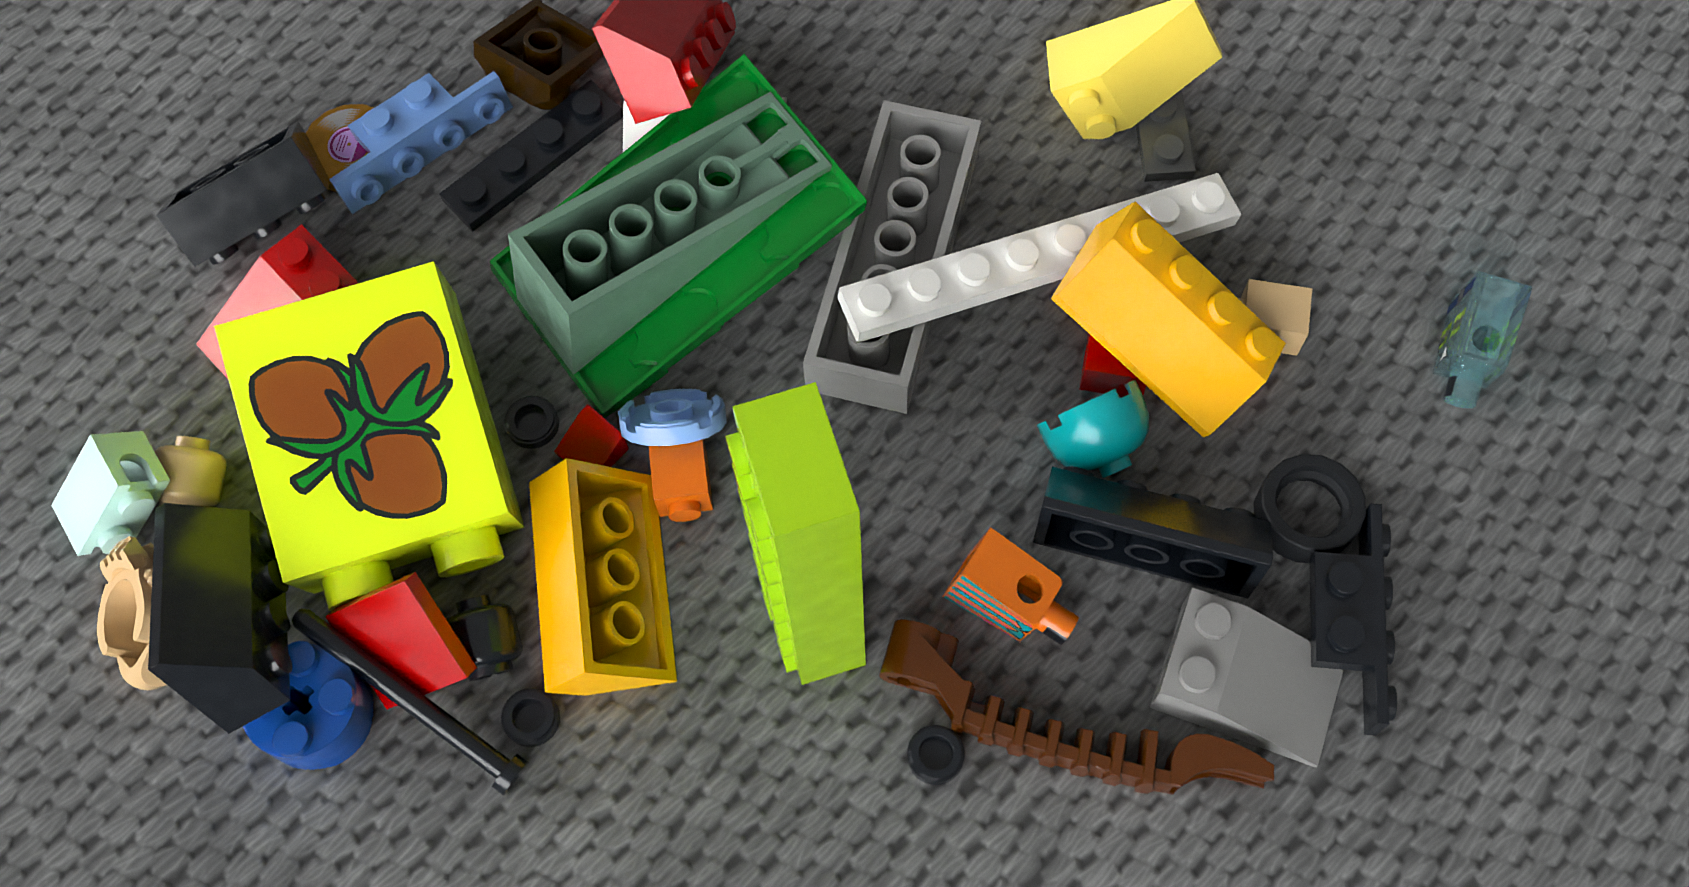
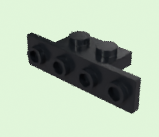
M1370 503L1366 509L1365 520L1358 533L1359 555L1314 552L1310 558L1311 667L1362 671L1364 735L1376 736L1396 716L1397 692L1394 686L1388 685L1387 665L1392 664L1395 654L1394 633L1391 630H1386V610H1389L1392 604L1393 582L1391 577L1384 576V557H1387L1390 551L1391 529L1389 524H1382V504Z

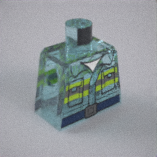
M1478 271L1451 300L1432 373L1449 378L1443 400L1446 403L1460 408H1475L1481 388H1487L1505 372L1531 295L1532 286ZM1476 329L1487 331L1481 351L1474 346L1472 341L1473 333Z

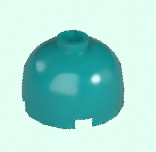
M1136 380L1125 384L1129 395L1119 398L1116 389H1113L1059 414L1058 417L1062 424L1059 427L1051 430L1047 421L1037 424L1044 443L1053 457L1065 467H1078L1088 471L1099 469L1103 478L1131 466L1132 462L1129 454L1133 453L1144 443L1149 432V412Z

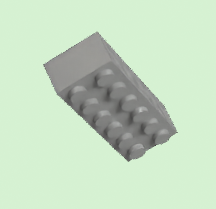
M886 100L883 101L857 185V189L867 199L866 208L843 231L803 361L805 385L816 382L820 394L907 414L933 320L857 343L838 301L839 288L951 254L978 158L981 120Z

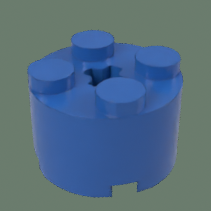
M306 641L292 642L288 645V654L292 662V672L289 673L290 701L244 725L243 728L249 739L258 748L293 768L314 770L336 766L351 757L369 735L374 703L369 683L355 674L349 666L334 658L318 645L310 644ZM310 703L313 707L307 713L304 708Z

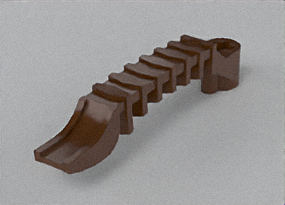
M900 619L894 622L879 677L888 683L934 695L952 722L951 730L958 735L964 732L978 737V743L988 746L996 744L1004 747L1008 754L1018 757L1026 755L1038 759L1039 765L1051 768L1056 765L1069 769L1071 775L1080 777L1091 775L1101 778L1103 784L1112 786L1123 784L1134 787L1135 792L1144 794L1158 791L1173 795L1185 784L1196 779L1208 777L1227 779L1264 789L1266 781L1272 782L1274 780V764L1247 748L1209 734L1197 733L1181 740L1168 756L1165 768L1162 770L1156 768L1159 731L1148 729L1140 731L1137 764L1125 761L1128 742L1127 734L1109 733L1105 756L1093 752L1095 731L1077 729L1074 746L1061 743L1065 727L1064 722L1046 720L1043 736L1031 733L1030 729L1034 713L1029 709L1016 708L1012 725L1000 722L1005 704L1004 699L989 695L986 698L985 705L972 702L975 694L974 684L963 680L952 669L959 643L956 637L913 620Z

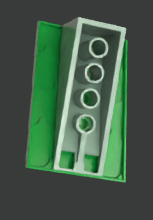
M743 54L702 88L691 108L668 115L553 210L509 233V246L489 261L490 268L588 401L603 418H606L666 375L670 367L717 333L725 322L796 270L800 262L851 225L855 218L865 211L867 199L749 58Z

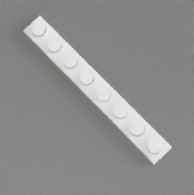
M1215 173L840 287L838 301L856 342L860 343L1063 279L1095 226L1135 201L1178 242L1234 226L1241 213L1219 173Z

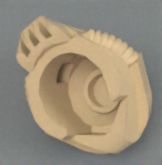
M129 536L117 542L114 548L100 562L102 574L108 581V584L105 585L98 613V643L103 655L117 658L121 675L127 683L141 690H155L167 684L148 670L154 545L150 542L141 546L135 537Z

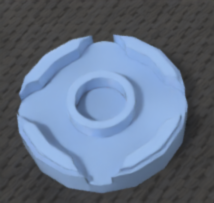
M670 389L652 392L650 395L644 396L645 404L635 407L634 400H630L618 411L621 436L631 443L646 446H672L692 443L721 431L727 423L723 399L715 395L712 397V400H707V392L699 389Z

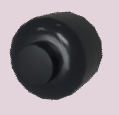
M489 595L476 596L457 602L458 613L448 617L446 620L477 666L468 676L469 682L491 677L492 674L498 675L513 670L512 661L521 655L523 645L512 607L503 603L491 604Z

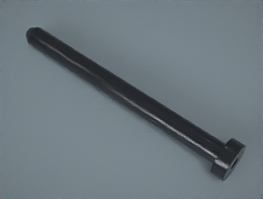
M301 608L292 617L291 621L295 629L334 658L349 666L355 674L496 778L492 787L503 796L509 791L529 764L519 754H516L510 760L310 609Z

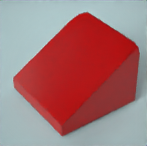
M587 404L579 412L554 452L562 460L568 458L611 467L629 450L625 438L621 436V432Z

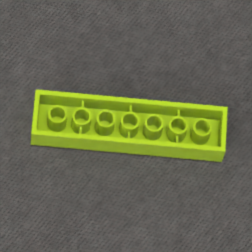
M816 382L732 406L738 432L726 435L725 437L733 462L732 467L738 484V492L749 531L748 535L758 570L757 574L762 588V595L770 621L774 622L777 643L786 672L797 670L801 684L804 685L865 666L860 510Z

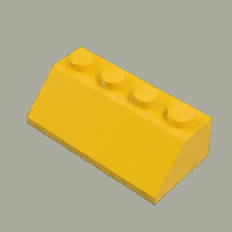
M1136 201L1095 226L1051 297L1059 307L1203 438L1211 435L1266 383L1286 344Z
M568 458L564 459L529 482L545 693L586 696L677 682L660 519L653 500L651 475Z

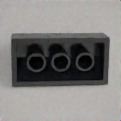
M1052 466L1033 543L1246 599L1250 597L1267 573L1273 560L1271 522L1257 519L1255 514L1248 510L1235 507L1222 510L1202 505L1199 499L1190 495L1172 494L1167 496L1148 491L1146 486L1135 481L1119 480L1112 482L1096 478L1093 473L1086 469L1070 466L1063 469Z
M164 503L155 509L148 670L228 734L290 701L289 673L292 672V662L288 654L287 632L290 630L291 625L286 610V592L289 589V585L282 581L268 526H265L251 511Z

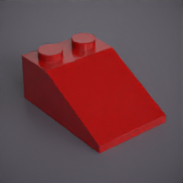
M301 224L259 256L196 345L228 379L214 326L358 284V282Z

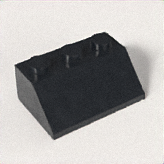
M296 122L172 194L156 216L194 267L208 259L213 265H216L235 254L239 250L235 243L253 234L256 240L278 229L283 224L279 218L296 208L299 214H303L321 204L326 199L322 193L328 189L330 180L304 129L299 122Z

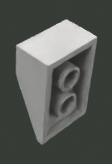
M1192 587L1181 606L1150 708L1317 768L1343 670L1311 667V641L1248 606Z

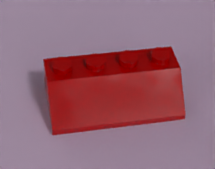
M614 0L592 27V30L634 122L638 124L692 107L735 34L736 21L731 6L727 2H722V0Z

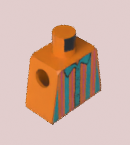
M991 527L969 552L942 596L1018 641L1023 640L1032 631L1037 629L1062 645L1079 620L1078 615L1054 601L1063 584V580ZM1017 591L1034 601L1033 604L1022 601Z

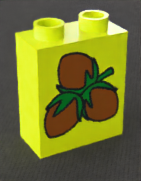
M434 261L214 326L283 583L313 594L324 591L328 610L332 611L342 604L394 582L391 569L433 556L438 576L451 577L488 567L505 557L498 535L524 528V524L456 293Z

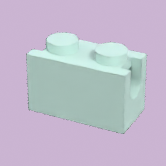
M143 431L92 434L89 436L63 483L52 507L77 556L91 554L95 547H100L103 553L108 554L117 542L129 536L135 538L138 536L169 484L170 479Z

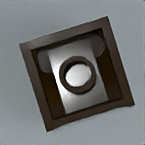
M542 0L530 1L473 41L474 57L483 68L485 75L487 76L494 71L499 76L506 91L542 110H551L570 96V85L604 55L593 31L542 3Z

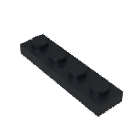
M590 80L439 193L442 201L473 232L623 117L622 108Z

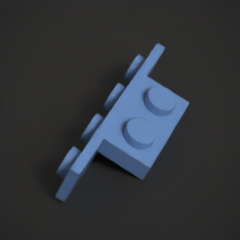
M493 71L453 98L428 73L349 124L348 127L354 138L368 154L329 179L348 210L354 214L364 206L375 203L382 194L406 178L417 175L424 166L445 152L457 148L463 140L487 124L496 122L505 112L513 108L499 76Z

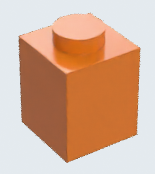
M703 439L672 446H648L653 500L660 517L669 516V519L672 521L687 522L698 519L701 516V511L713 510L707 451Z

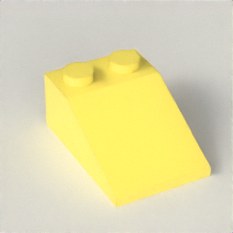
M1170 0L1046 41L1051 93L1083 139H1105L1116 132L1132 128L1222 58L1221 48L1197 0Z

